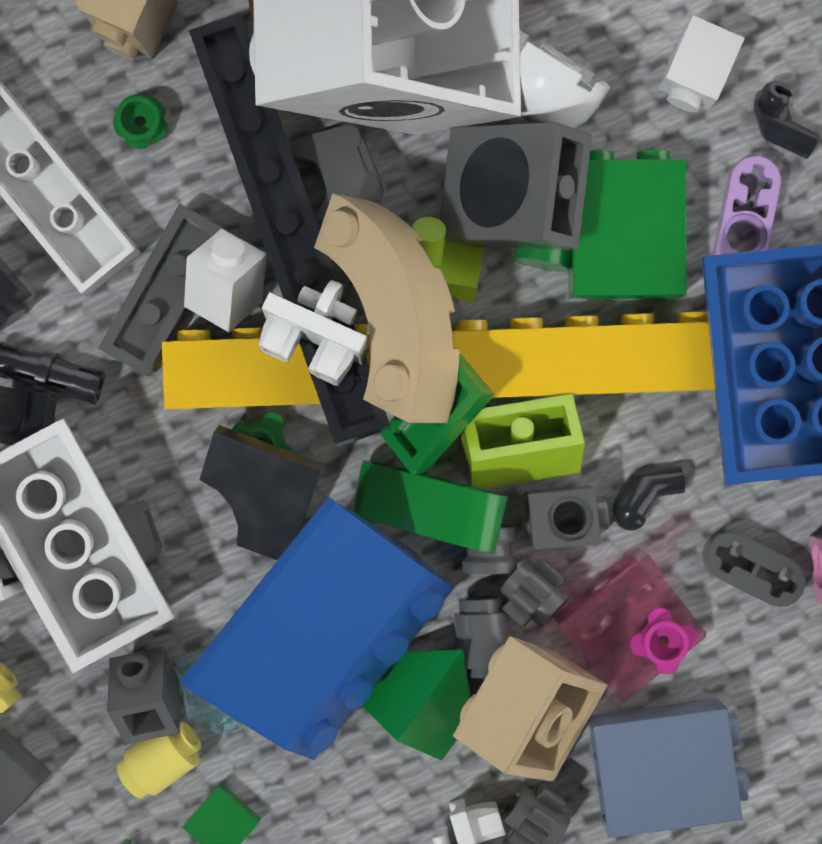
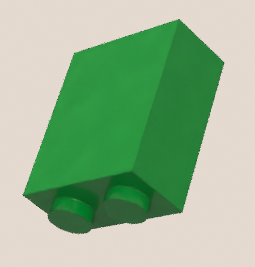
M666 150L640 151L636 153V160H615L613 151H590L578 250H571V262L568 271V300L679 299L686 296V159H670V151Z

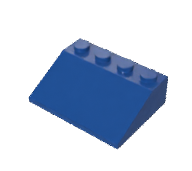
M822 244L701 257L724 484L731 485L822 475Z
M328 497L180 682L192 693L284 750L315 760L319 753L332 745L337 737V731L353 711L369 699L374 685L387 669L404 656L408 649V643L425 622L438 614L443 606L444 599L454 587L411 548Z

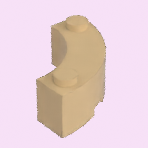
M332 193L314 248L330 257L346 273L359 294L365 310L370 333L371 360L368 383L363 400L408 423H447L458 381L459 349H453L449 314L455 312L443 273L440 268L433 267L426 252L419 244L422 240L420 236L392 211L373 201Z

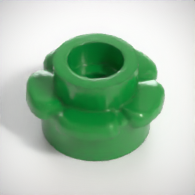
M140 94L130 95L120 103L113 117L115 132L118 136L125 138V143L135 149H145L149 146V143H158L165 136L168 124L164 120L166 110L162 103L152 96L146 98ZM139 117L146 119V123L142 127L136 124V120Z

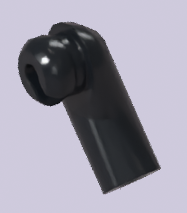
M780 81L766 83L763 89L756 93L753 104L762 137L772 144L808 159L816 147L820 134L792 121L788 105L792 93L785 83Z
M681 466L636 472L629 476L613 502V513L616 516L618 526L628 531L637 530L646 522L645 515L656 497L685 493V481Z

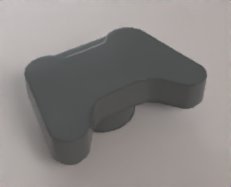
M343 125L297 138L292 143L291 152L295 158L302 164L318 167L324 180L327 194L316 214V221L320 226H322L332 193L369 200L375 203H379L383 198V184L367 142L355 126Z

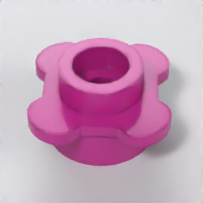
M657 607L648 613V623L641 633L634 634L631 637L630 648L636 656H646L654 662L660 673L672 674L679 668V662L684 659L688 649L695 646L697 634L691 626H681L671 619V614L667 609ZM661 636H667V645H659L658 639Z

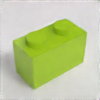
M573 394L483 408L461 432V442L470 486L487 489L581 472L585 441Z

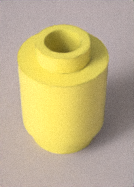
M181 722L180 733L136 742L128 747L123 753V759L116 764L118 776L126 789L136 798L143 799L148 794L156 796L199 764L200 757L198 751L201 749V742L195 731L187 723Z

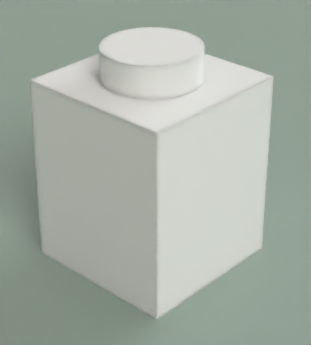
M693 15L682 31L657 89L669 93L667 101L677 108L688 112H698L699 107L709 110L718 100L745 38Z
M221 228L187 257L184 307L225 331L230 332L262 303L267 253Z

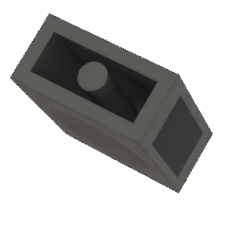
M558 122L451 128L440 211V221L446 227L445 241L482 248L578 250L592 134Z

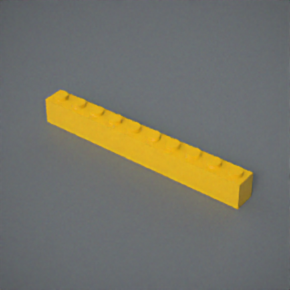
M707 312L676 313V323L654 324V314L620 315L621 325L599 326L598 316L565 317V327L543 328V318L509 319L510 329L488 330L487 320H460L454 322V331H452L453 349H459V354H462L495 394L493 398L715 390ZM354 324L356 332L367 336L365 346L369 347V350L366 354V359L370 368L371 344L368 324ZM263 328L232 329L233 339L211 340L210 330L177 331V341L162 342L164 409L321 403L300 344L298 343L289 363L282 362L260 350L258 345Z

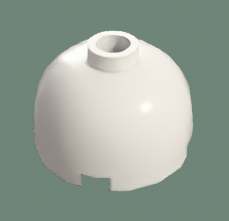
M519 31L521 117L507 120L512 124L558 122L572 128H577L585 123L599 107L610 86L605 81L596 82L594 87L591 86L590 82L595 75L594 73L543 42L539 48L528 41L526 42L529 35Z

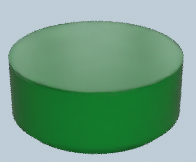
M516 249L514 261L525 266L544 270L567 272L571 262V250Z

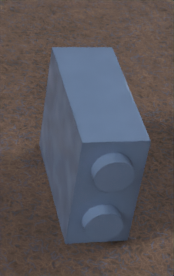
M718 698L590 716L588 722L602 823L608 838L743 820L740 801L748 800V785L743 768L735 766L733 751L734 746L741 745L739 723L735 712L728 713V708Z

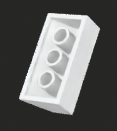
M64 418L0 452V547L72 673L77 672L175 617Z

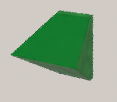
M463 649L406 652L398 662L387 669L374 685L369 699L362 706L396 741L442 761L457 741L453 734L461 722V710L471 697Z

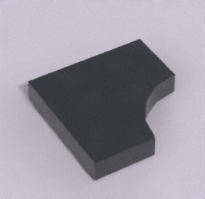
M218 425L213 433L199 480L216 489L232 507L238 525L236 546L278 560L301 531L324 463Z

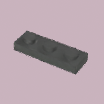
M179 203L98 349L145 376H151L162 356V342L171 340L188 310L184 307L187 257L222 227Z

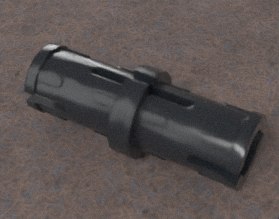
M0 342L1 378L32 386L34 392H54L74 397L93 405L97 404V400L99 401L106 377L105 371L61 360L58 353L46 350L43 354Z

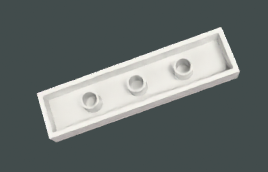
M0 81V195L79 292L90 296L141 254V252Z

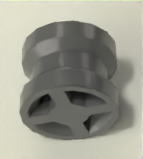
M501 525L494 553L467 548V556L462 560V573L504 574L515 572L517 560L511 555V542L516 538V526Z

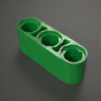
M362 460L351 511L366 520L454 545L494 553L508 496L426 474L411 475L407 469L382 466L377 462Z

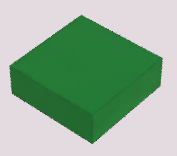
M220 782L187 819L182 828L200 844H241L259 824L261 817Z

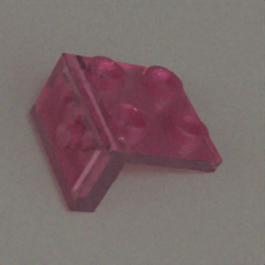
M640 548L636 549L575 597L554 616L560 628L572 643H575L620 701H626L660 674L654 662L646 656H636L630 648L631 637L634 634L641 633L648 623V613L652 609L657 607L665 608L670 612L671 619L681 626H691L697 634L695 646L706 637V631L661 576V569L650 555ZM661 636L658 639L659 645H667L668 637Z

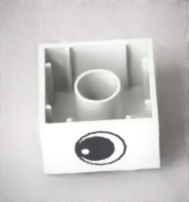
M253 0L254 34L250 42L249 56L255 75L256 105L413 135L521 117L519 0Z

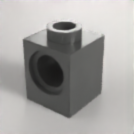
M585 485L525 491L529 540L533 550L601 544L600 530L609 529V515L606 497H597L595 487ZM564 502H576L582 511L580 524L570 531L558 530L553 522L555 509Z

